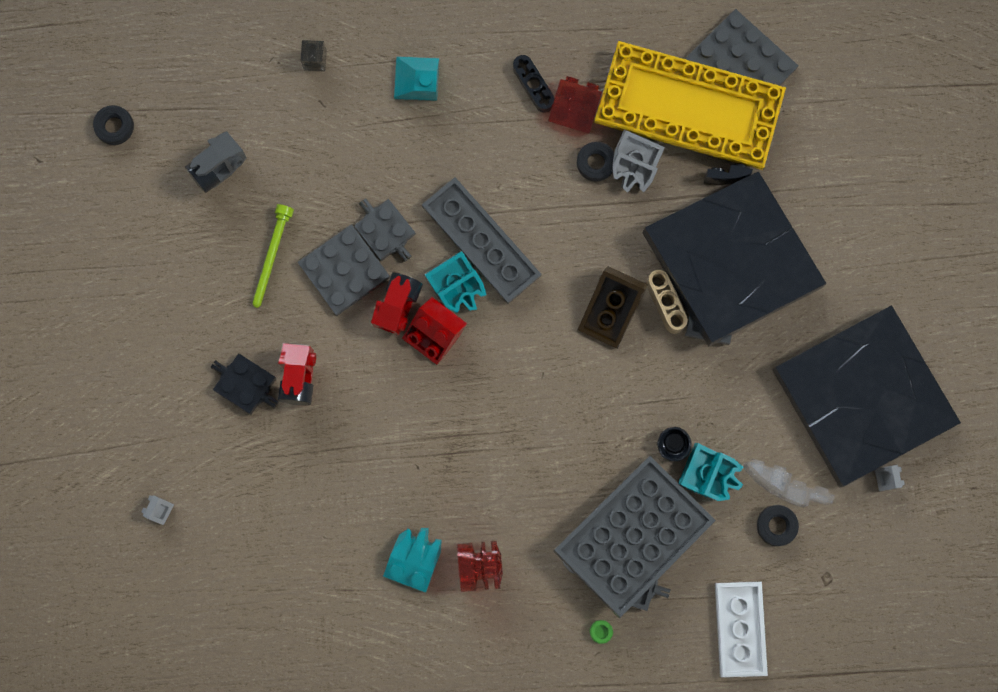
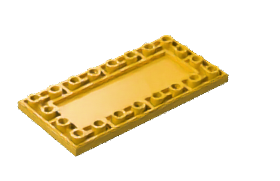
M618 41L594 123L621 131L627 130L639 136L763 170L786 87Z

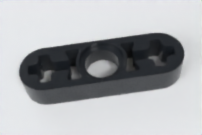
M526 55L517 56L513 62L515 75L537 110L543 113L551 111L555 102L551 90L531 58ZM520 62H522L523 65L527 64L526 70L529 73L527 76L524 69L519 68ZM531 79H537L540 82V86L532 89L527 83ZM541 91L545 100L549 99L547 106L544 103L540 104L541 97L539 93Z

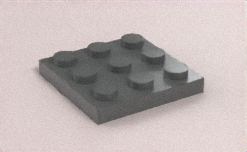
M352 224L298 261V264L336 316L390 279L387 271Z

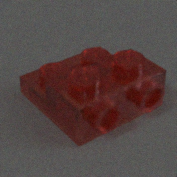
M566 76L565 80L560 79L548 121L590 134L603 91L599 90V85L587 82V85L584 86L578 84L579 79Z

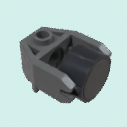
M227 131L207 140L210 146L185 166L187 172L205 193L230 177L247 159L244 151Z

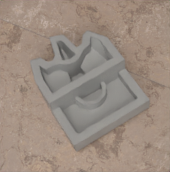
M624 130L614 152L612 167L614 179L623 176L621 187L627 193L637 182L639 189L645 192L658 170L656 166L665 147Z

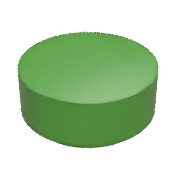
M597 620L590 627V636L596 643H607L613 636L612 626L607 621Z

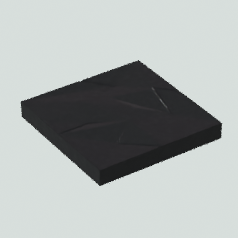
M759 171L645 227L642 232L708 347L822 289L827 284Z
M892 305L772 369L839 488L852 483L961 423Z

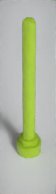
M277 204L275 210L277 222L252 304L255 308H259L262 304L285 223L289 221V218H292L294 212L293 208Z

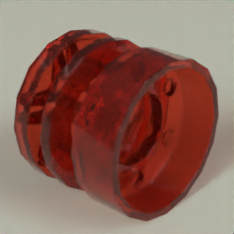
M491 541L490 552H486L485 542H481L480 552L475 553L473 543L457 544L461 592L476 591L478 580H482L485 590H489L488 579H494L495 589H501L500 584L503 570L497 541Z

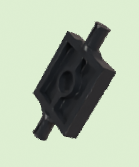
M239 353L227 367L217 360L213 362L214 364L211 365V369L221 374L220 380L213 388L215 393L249 415H252L256 407L263 402L273 409L276 408L279 401L269 395L270 388L276 381L274 375Z

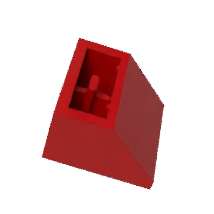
M431 297L419 308L402 339L438 365L458 340L467 323Z

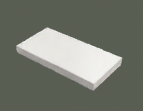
M762 582L715 583L720 677L768 676Z

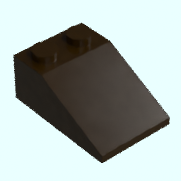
M607 266L600 277L577 330L618 349L648 284Z

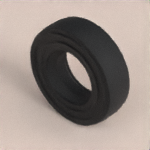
M109 105L97 112L93 120V128L97 137L104 143L119 145L131 137L134 130V122L127 110L120 106ZM110 118H118L121 120L122 125L119 131L111 133L106 130V122Z
M602 142L586 144L581 148L577 156L578 171L584 178L590 181L598 182L607 179L613 173L614 152L607 144ZM593 154H599L604 158L605 164L600 169H593L588 164V158Z
M773 505L765 508L760 513L757 519V531L762 540L767 544L784 546L791 543L797 536L799 522L795 513L788 507ZM774 517H781L786 522V530L780 535L772 533L769 528V522Z

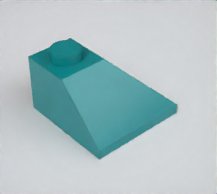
M396 57L394 99L437 101L439 58Z

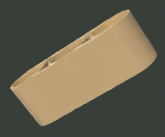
M655 270L647 280L648 291L667 331L673 334L680 333L687 324V316L667 273L663 270ZM660 278L663 281V285L655 286L652 279ZM664 297L671 299L672 306H664L661 299ZM671 318H679L681 326H673L670 321Z

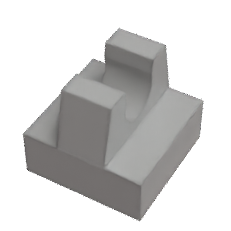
M892 465L875 470L879 491L902 488L905 485L904 480L900 478L899 472H902L901 467Z
M150 495L148 498L150 503L147 509L143 508L141 512L145 518L164 525L174 504L157 496Z

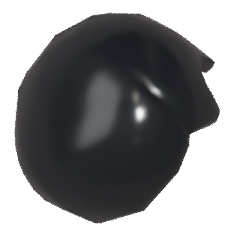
M675 426L667 428L660 433L657 447L663 458L672 462L681 461L690 453L692 442L689 434L684 429Z

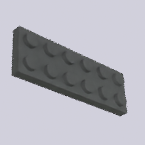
M456 177L422 204L423 209L464 253L507 304L541 277L542 274Z

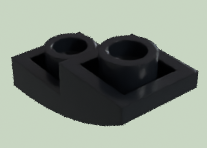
M744 164L731 165L728 172H724L721 168H711L706 171L703 183L713 185L734 184L750 176L753 169L747 168Z

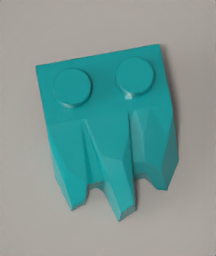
M462 251L424 274L445 307L456 313L460 310L462 302L470 311L477 310L474 295L478 294L481 297L487 295L482 280Z
M694 443L678 484L692 492L716 501L730 500V495L727 491L728 487L739 490L743 486L735 478L734 473L740 472L744 467L732 457L716 452L699 443Z
M407 528L397 538L383 577L426 593L441 554L442 540L435 539L433 543L429 542V528H421L416 537Z

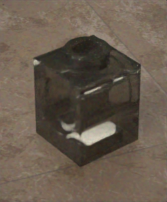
M302 40L300 61L303 69L308 71H325L327 50L324 41Z

